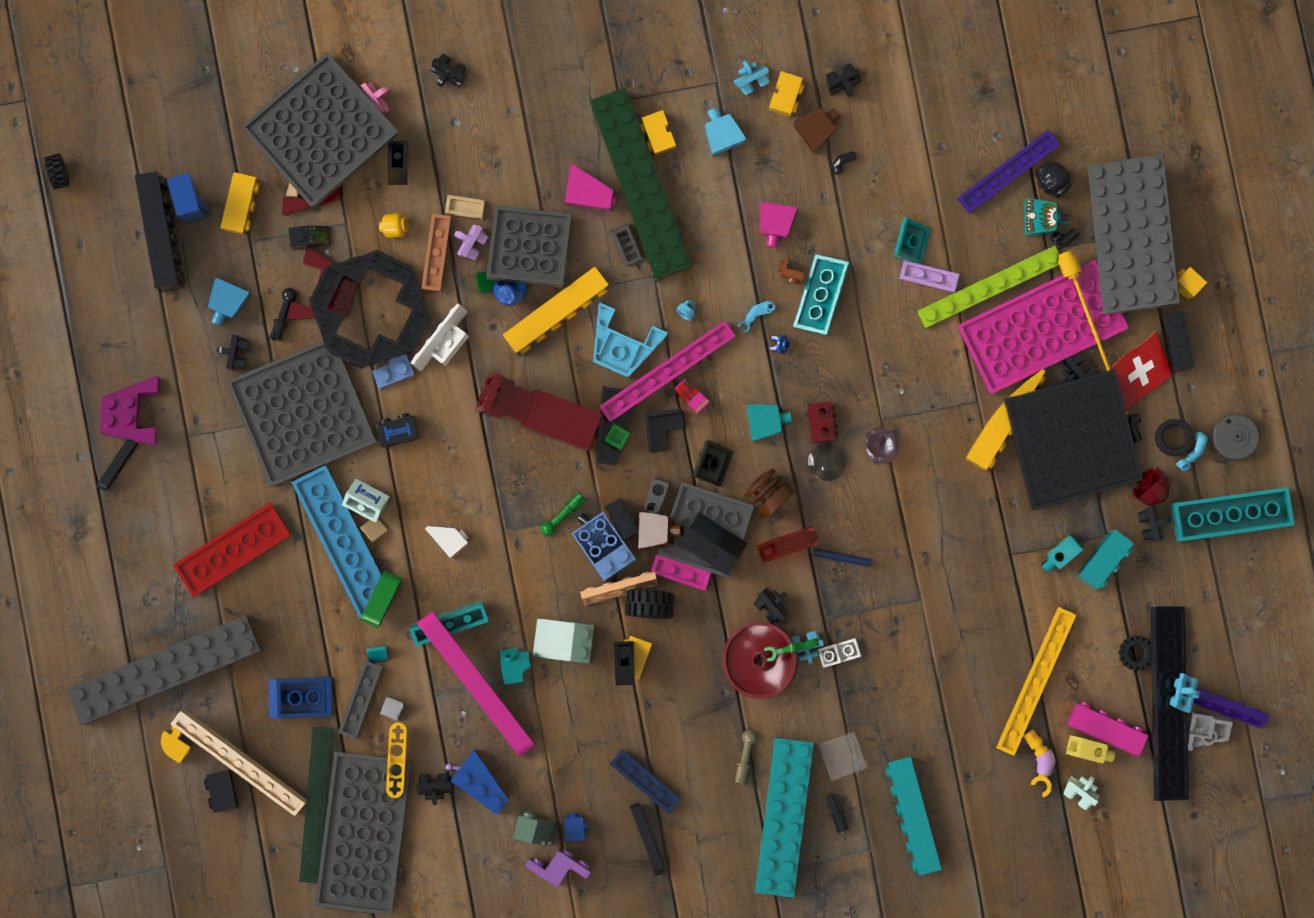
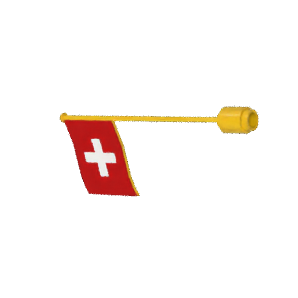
M1073 250L1059 254L1058 263L1063 276H1068L1069 279L1073 278L1107 370H1116L1126 414L1128 415V409L1141 397L1160 386L1171 375L1156 330L1145 342L1123 355L1110 368L1076 278L1080 276L1079 272L1082 271L1077 255L1073 253Z

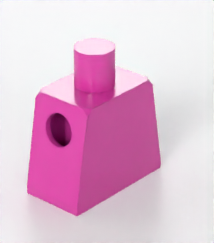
M767 202L760 203V235L768 236L767 247L778 248L779 238L787 239L797 207Z

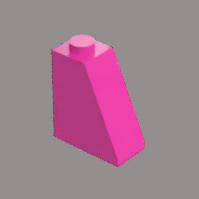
M570 165L565 205L611 212V207H615L617 197L613 195V190L577 166Z

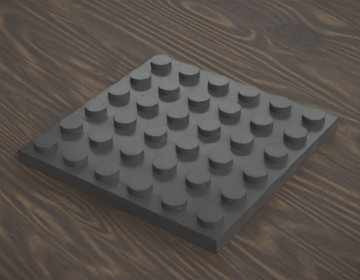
M328 52L241 126L312 209L317 207L400 134Z
M323 341L226 381L270 487L377 443L343 360L328 353Z

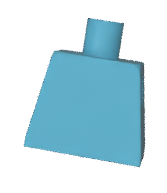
M718 107L708 111L711 121L705 124V130L712 157L746 142L744 134L730 114L721 116Z

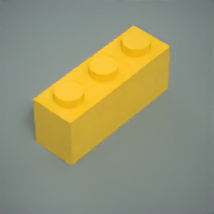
M233 173L220 227L222 230L245 235L246 231L250 230L251 220H249L250 213L254 212L256 206L254 196L259 193L260 183H258L256 177Z

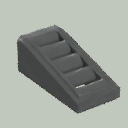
M628 224L610 230V234L625 267L643 260ZM626 231V235L617 238V234ZM628 238L630 239L629 242L620 245L621 241ZM633 246V249L623 252L624 248ZM636 253V256L626 259L627 255Z

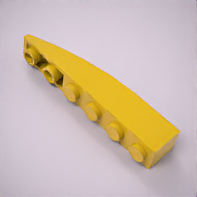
M1043 369L1009 397L1034 391L1037 386L1041 387L1046 378L1043 376L1046 371ZM1004 403L984 426L965 458L984 471L987 468L991 469L997 460L994 458L998 451L1002 452L1006 445L1005 438L1007 435H1012Z

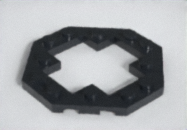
M379 250L326 266L309 300L326 351L361 369L413 352L430 318L412 266ZM368 269H372L402 284L403 286L395 302L412 310L396 342L378 334L371 350L336 334L344 316L327 309L343 277L361 285Z

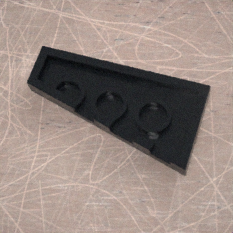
M602 387L600 405L624 389ZM635 405L610 423L602 413L600 418L603 419L600 429H598L596 464L615 465L620 450L606 443L604 439L613 424L627 431Z

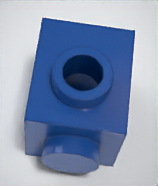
M579 813L567 814L568 818H564L565 842L585 840V832H588V821L584 820L583 816H579Z

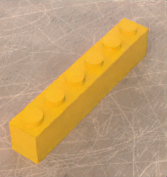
M593 267L505 332L503 337L517 355L519 353L523 355L531 349L530 345L535 341L539 343L547 337L545 334L550 330L554 332L562 326L561 322L566 318L568 321L577 315L576 311L581 307L586 309L593 303L591 300L596 296L600 298L608 292L609 284L597 268Z

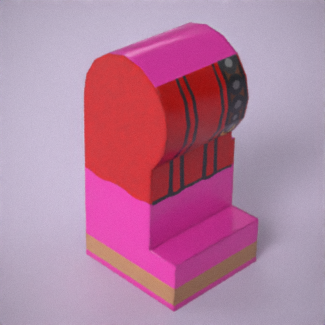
M685 378L674 388L676 393L697 415L710 404V401Z

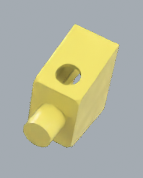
M1070 735L1066 750L1067 755L1101 764L1104 761L1113 762L1115 751L1109 750L1108 745Z

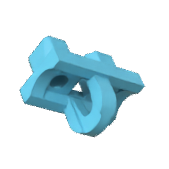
M1180 673V677L1174 682L1176 694L1171 697L1169 704L1181 711L1191 713L1194 698H1199L1200 691H1196L1198 679Z

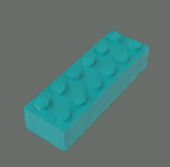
M1289 487L1170 504L1176 542L1294 526Z

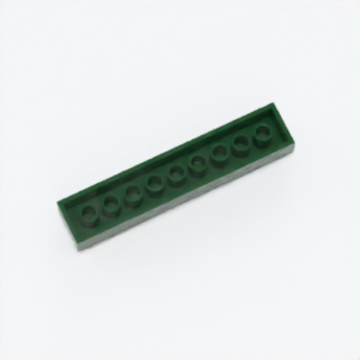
M626 88L590 100L593 114L655 282L691 269L690 261Z

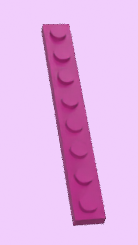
M723 321L600 405V410L610 423L734 338L735 334L726 321Z

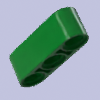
M384 570L362 614L361 621L377 629L379 628L401 584V577Z

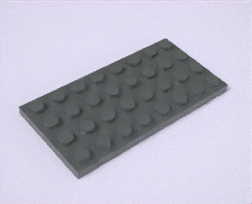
M1157 154L1089 165L1088 174L1103 315L1180 305L1165 155Z
M334 752L315 906L392 915L412 761L406 760L404 793L398 798H391L386 791L388 758ZM394 764L391 767V772L393 775H400L402 768L400 765ZM390 777V782L394 781V786L390 787V791H393V795H397V792L401 791L397 787V781L401 782L402 778L394 779Z

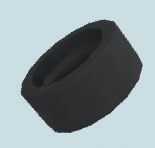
M1179 419L1165 421L1159 425L1155 433L1156 446L1166 455L1176 456L1183 454L1190 448L1193 441L1192 429L1186 422ZM1171 426L1181 428L1185 434V442L1176 449L1169 448L1163 441L1164 431Z

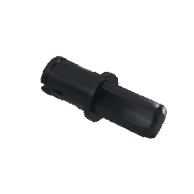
M831 794L827 796L826 800L831 812L830 817L833 818L837 833L849 830L843 814L844 810L842 811L837 795Z

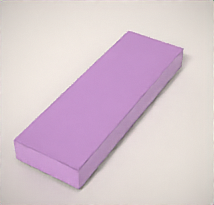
M904 260L899 279L955 293L960 274Z

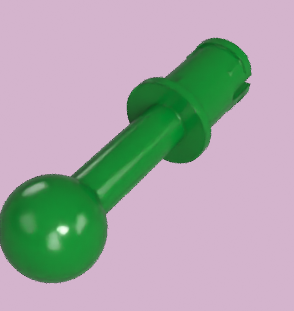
M577 492L570 501L564 503L565 508L551 521L542 523L540 528L542 534L545 536L553 535L556 531V526L570 513L574 515L575 511L587 499L581 496L580 492Z

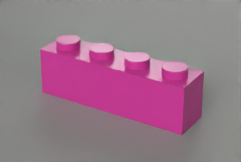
M1081 702L1080 705H1074L1066 725L1136 757L1140 756L1148 738V735L1144 734V729L1137 726L1130 728L1126 726V721L1116 718V721L1108 718L1110 714L1099 710L1097 713L1091 710V705Z

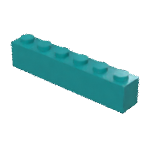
M911 757L887 762L888 767H885L888 779L892 778L893 785L890 786L892 796L897 797L898 804L895 805L898 816L902 815L904 822L900 824L903 835L907 834L909 841L905 842L908 854L912 853L914 859L911 861L913 872H917L921 876L942 870Z

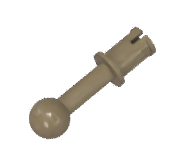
M746 730L742 735L744 748L741 762L736 763L737 771L734 781L737 785H746L748 771L751 769L748 761L752 744L757 741V734L753 730Z

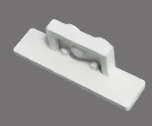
M457 303L450 310L444 321L438 325L433 335L427 339L422 349L414 356L411 364L419 371H422L431 358L434 357L446 366L469 337L457 327L468 311Z

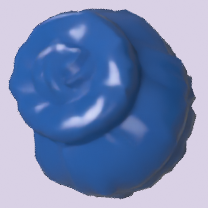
M496 281L493 293L501 304L515 306V304H518L526 297L528 284Z

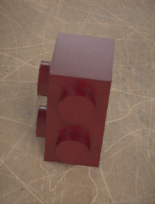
M831 401L808 404L812 444L835 441V436H839L838 426L833 423V417H836L835 406H831Z

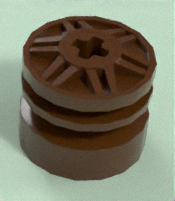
M774 468L761 474L750 485L744 495L747 499L753 493L756 495L751 501L752 505L761 500L762 504L758 511L766 519L795 493V490L788 483H784L780 487L777 485L781 479L780 475L774 480L770 478L776 472Z

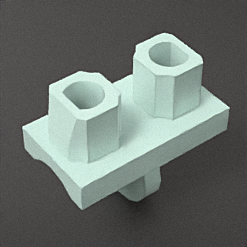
M1072 775L1070 776L1063 793L1066 797L1072 799L1078 793L1082 796L1078 805L1084 810H1087L1092 804L1095 806L1099 795L1095 793L1098 787L1092 784L1095 780L1094 777L1091 776L1087 780L1081 776L1077 780Z

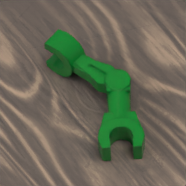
M818 638L790 644L788 647L781 649L769 646L764 650H771L773 652V656L767 658V661H775L778 659L779 654L819 646Z

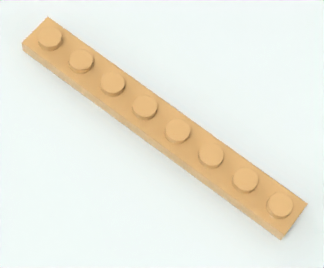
M182 708L171 722L172 726L295 816L306 803L307 799L186 709Z

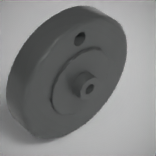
M1242 414L1225 416L1217 422L1212 433V441L1216 451L1229 460H1241L1249 457L1258 447L1260 439L1256 424L1249 417Z

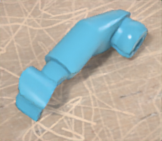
M766 301L754 305L747 314L745 321L738 324V327L742 324L746 325V330L742 333L749 331L751 322H754L758 316L773 312L775 304L772 301Z
M1199 431L1195 434L1194 439L1197 442L1193 451L1187 455L1188 457L1176 463L1182 471L1189 470L1190 463H1193L1203 455L1208 442V437L1203 432Z

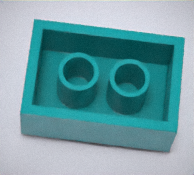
M1116 529L1109 531L1075 577L1092 590L1103 589L1109 582L1107 577L1110 574L1116 573L1120 568L1121 564L1119 562L1121 559L1127 558L1133 551L1131 546L1134 543Z

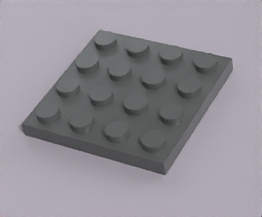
M495 206L486 279L563 288L571 214Z
M681 482L670 517L674 518L675 525H683L685 535L698 513H701L743 540L754 505ZM684 535L675 536L673 546L659 549L658 555L729 579H731L735 567L734 565L728 576L679 546Z

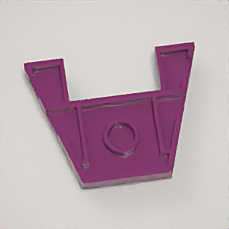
M155 376L103 396L101 399L100 433L109 437L123 440L129 439L136 443H147L150 446H157V429L155 427L138 429L140 397L159 395L160 378Z

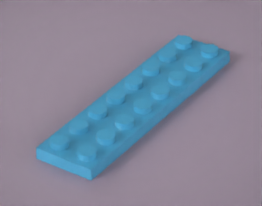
M325 465L291 483L361 619L381 577V573L349 509L342 505L344 499Z

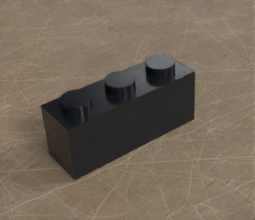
M1184 311L1164 314L1161 316L1171 371L1174 373L1191 370L1194 368Z

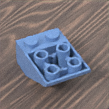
M604 512L571 533L605 583L637 561Z

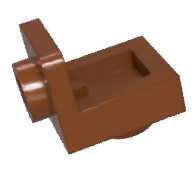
M785 257L784 261L780 260L778 272H781L780 277L787 279V282L798 285L799 282L802 283L805 273L787 269L789 257Z

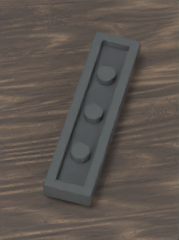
M364 660L340 725L339 734L357 739L382 672V666Z

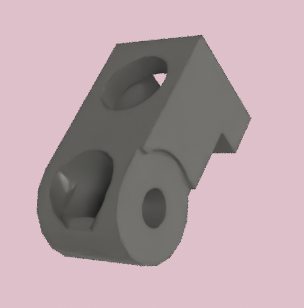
M653 477L643 512L659 514L670 482Z

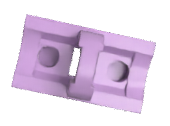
M473 224L468 235L460 231L454 233L455 237L463 241L457 255L473 260L477 258L479 251L472 247L474 242L477 241L483 245L489 237L482 231V227Z

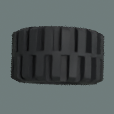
M627 590L625 614L630 617L671 619L673 618L675 594L658 590Z

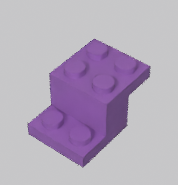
M559 848L547 868L544 866L545 862L537 857L534 859L530 857L525 864V867L555 887H558L570 868L586 879L591 872V869H589L590 864L582 859L577 861L573 858L574 854L566 848L563 850Z

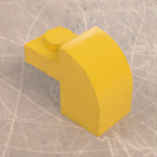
M172 726V733L168 730L163 732L161 745L166 755L178 763H183L193 746L180 739L183 733Z

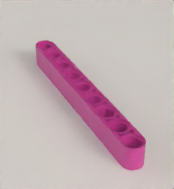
M431 611L417 622L418 626L519 757L536 746L435 613Z

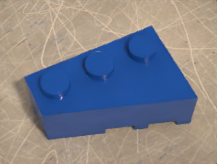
M190 173L167 179L177 217L185 224L207 219L206 213L209 212L207 202L201 198Z
M473 749L453 776L451 782L498 815L508 802L509 797L476 750Z

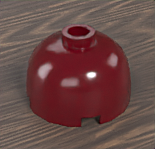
M1156 467V470L1150 468L1142 474L1143 480L1136 482L1139 484L1137 489L1133 487L1132 495L1139 502L1149 506L1157 505L1168 499L1170 480L1159 467Z

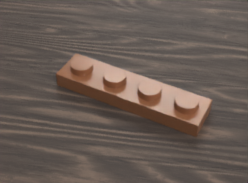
M432 213L422 290L441 292L451 216Z

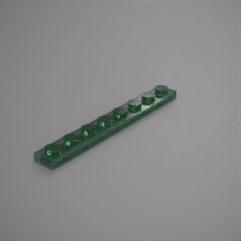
M313 727L299 882L318 883L333 728Z

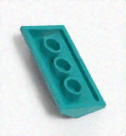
M815 254L793 325L794 328L828 336L850 262Z

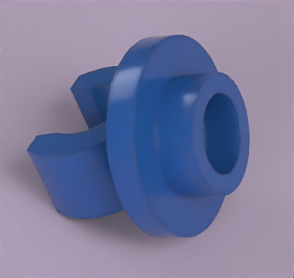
M787 336L771 337L772 340L777 341V345L775 347L770 346L769 349L778 351L779 354H785L790 347V341Z

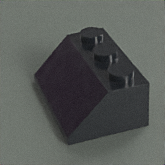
M698 513L680 541L679 546L728 576L748 543L701 513Z

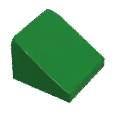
M487 271L475 273L479 293L493 291L496 280L486 279Z

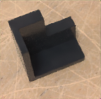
M682 408L644 413L649 453L667 451L666 431L685 429Z

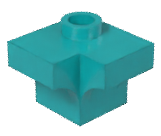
M519 647L500 650L504 685L523 682V672L530 668L529 651L519 652Z

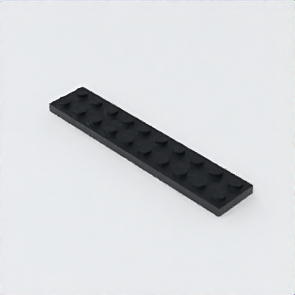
M1150 606L1154 801L1189 800L1187 713L1169 704L1171 697L1176 694L1175 680L1180 677V673L1186 674L1185 606Z

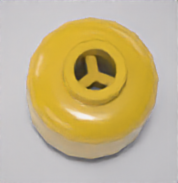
M401 213L386 214L383 216L382 221L379 222L380 232L388 239L403 237L409 229L408 219Z

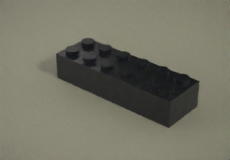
M158 171L134 175L154 287L159 292L182 289V283H185V276L179 267L182 264L180 253H177L176 246L179 245L176 234L174 235L172 227H175V221L169 212L172 204L170 197H167L166 190H168L167 179H164V176Z

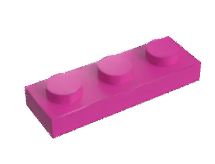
M656 555L650 572H655V575L703 591L706 590L711 572L660 555Z

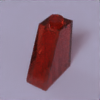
M811 526L757 545L764 564L818 545V538Z

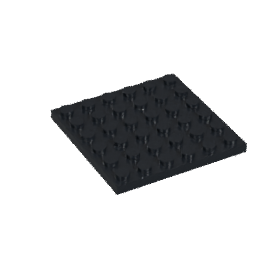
M1115 369L1003 399L1032 511L1143 480Z

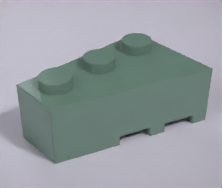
M530 811L519 815L513 839L531 844L553 845L559 823L536 817L537 813Z

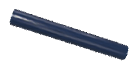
M816 548L813 551V556L870 566L871 559Z

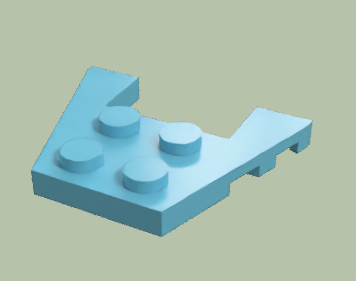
M599 303L593 363L629 378L664 340L668 332L652 326L643 344L609 329L608 326L616 309Z

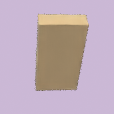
M448 195L445 214L483 220L486 200Z

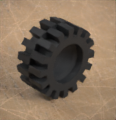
M57 153L44 157L47 176L53 190L68 187L70 185L69 176L62 155Z
M1131 636L1120 644V651H1118L1119 659L1128 669L1139 671L1151 665V643L1147 638ZM1133 646H1140L1144 651V656L1139 661H1135L1130 657L1129 652Z

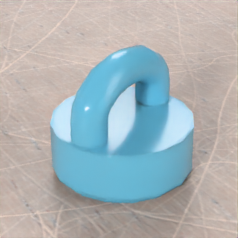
M687 300L684 304L680 303L676 308L677 313L685 320L691 321L695 316L696 306L692 300Z

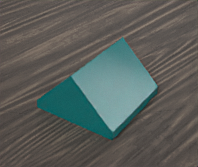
M904 217L893 258L922 264L931 228Z

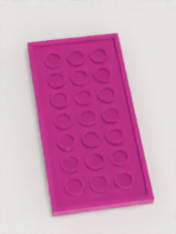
M1096 260L1081 266L1080 276L1076 278L1100 342L1127 330L1129 327L1122 313L1103 315L1099 270ZM1063 275L957 325L990 395L1097 344L1073 278L1069 279L1068 276L1064 277Z

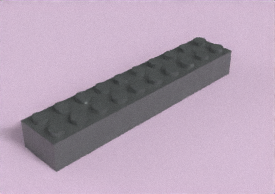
M245 615L66 690L80 725H86L253 656L263 650L249 616Z

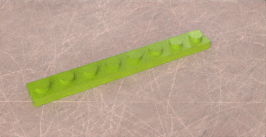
M1053 246L918 310L917 313L926 329L1058 266L1059 252L1056 246Z

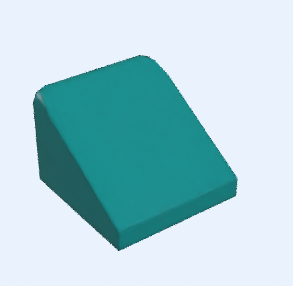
M386 646L366 649L369 662L371 663L389 660Z

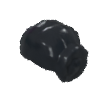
M1048 161L1041 165L1035 173V176L1038 178V186L1046 194L1053 195L1056 198L1066 194L1072 186L1070 172L1061 163Z

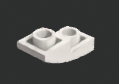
M857 638L818 649L823 668L862 656Z

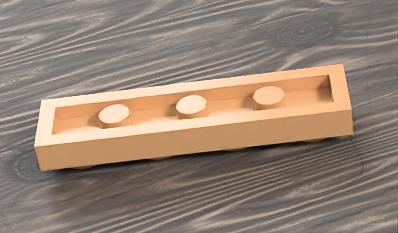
M645 572L637 577H626L619 582H607L603 586L596 588L589 587L580 593L584 606L624 596L626 591L630 589L646 590L657 587L658 582L655 572Z

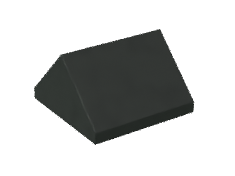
M706 439L693 477L721 487L734 451Z

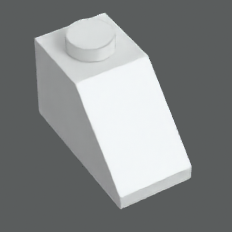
M431 526L425 528L451 559L469 544L466 541L469 537L462 529L458 531L455 528Z

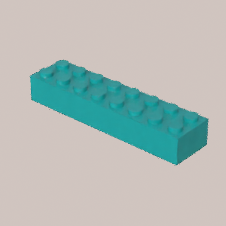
M774 738L755 893L794 898L813 742Z

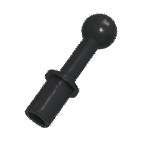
M286 288L282 292V299L284 301L278 319L273 320L274 326L269 337L274 341H277V339L279 342L282 341L285 327L288 326L285 320L291 302H294L297 298V293L293 288Z

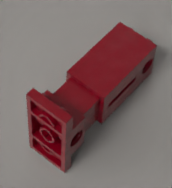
M497 373L487 375L474 410L475 412L497 419L503 416L520 422L519 427L581 450L593 448L596 441L595 431L600 429L603 419L600 418L602 413L539 390L530 392L514 386L515 381L502 377L503 375Z

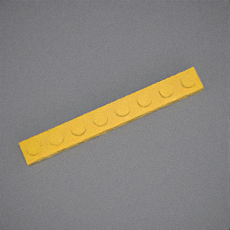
M1060 607L1057 608L998 741L997 749L1010 755H1015L1076 614Z

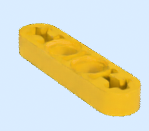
M400 722L394 723L389 730L386 791L391 798L402 796L405 788L408 731L407 727ZM398 725L400 729L404 730V733L400 734V740L404 739V743H392V738L397 739V734L393 733V729H397ZM395 745H400L403 748V753L400 756H395L392 753V748ZM394 764L401 766L402 772L400 775L392 774L391 767ZM390 777L394 779L402 778L401 782L397 781V787L401 789V791L397 792V795H393V791H390V787L394 786V781L390 782Z

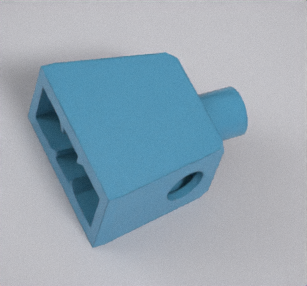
M215 278L208 303V308L215 311L211 322L222 326L226 317L235 320L251 297V293L219 278Z

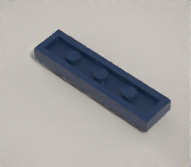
M623 749L610 763L612 767L668 814L681 800V798Z

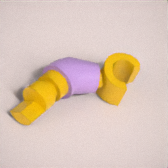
M1032 729L1023 735L1031 749H1035L1036 752L1034 754L1037 757V773L1039 775L1032 780L1031 785H1035L1037 781H1044L1047 784V789L1042 792V795L1045 797L1052 789L1048 776H1051L1056 760L1053 751L1049 750L1046 745L1043 746L1042 743L1044 741Z

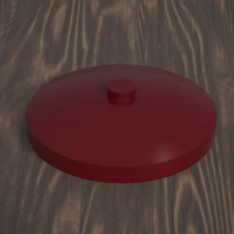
M751 622L739 627L729 637L723 650L722 663L727 680L735 690L749 698L766 699L779 695L790 686L795 678L798 669V652L779 654L777 660L767 661V658L773 656V652L771 650L765 651L764 649L769 646L781 649L794 644V641L784 629L773 623Z

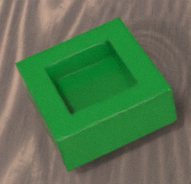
M613 424L604 441L621 450L630 433Z

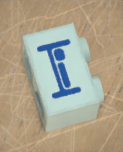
M355 479L346 492L342 505L376 523L384 511L390 496Z

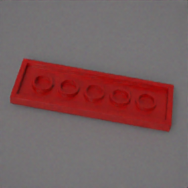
M269 503L176 562L173 566L192 597H196L290 537L291 534L273 505Z

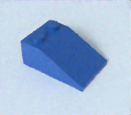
M331 677L269 679L270 718L332 716Z

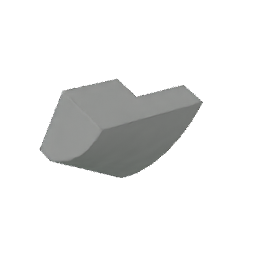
M1192 711L1188 731V751H1192L1193 748L1202 745L1206 747L1214 742L1228 741L1233 724L1231 718Z

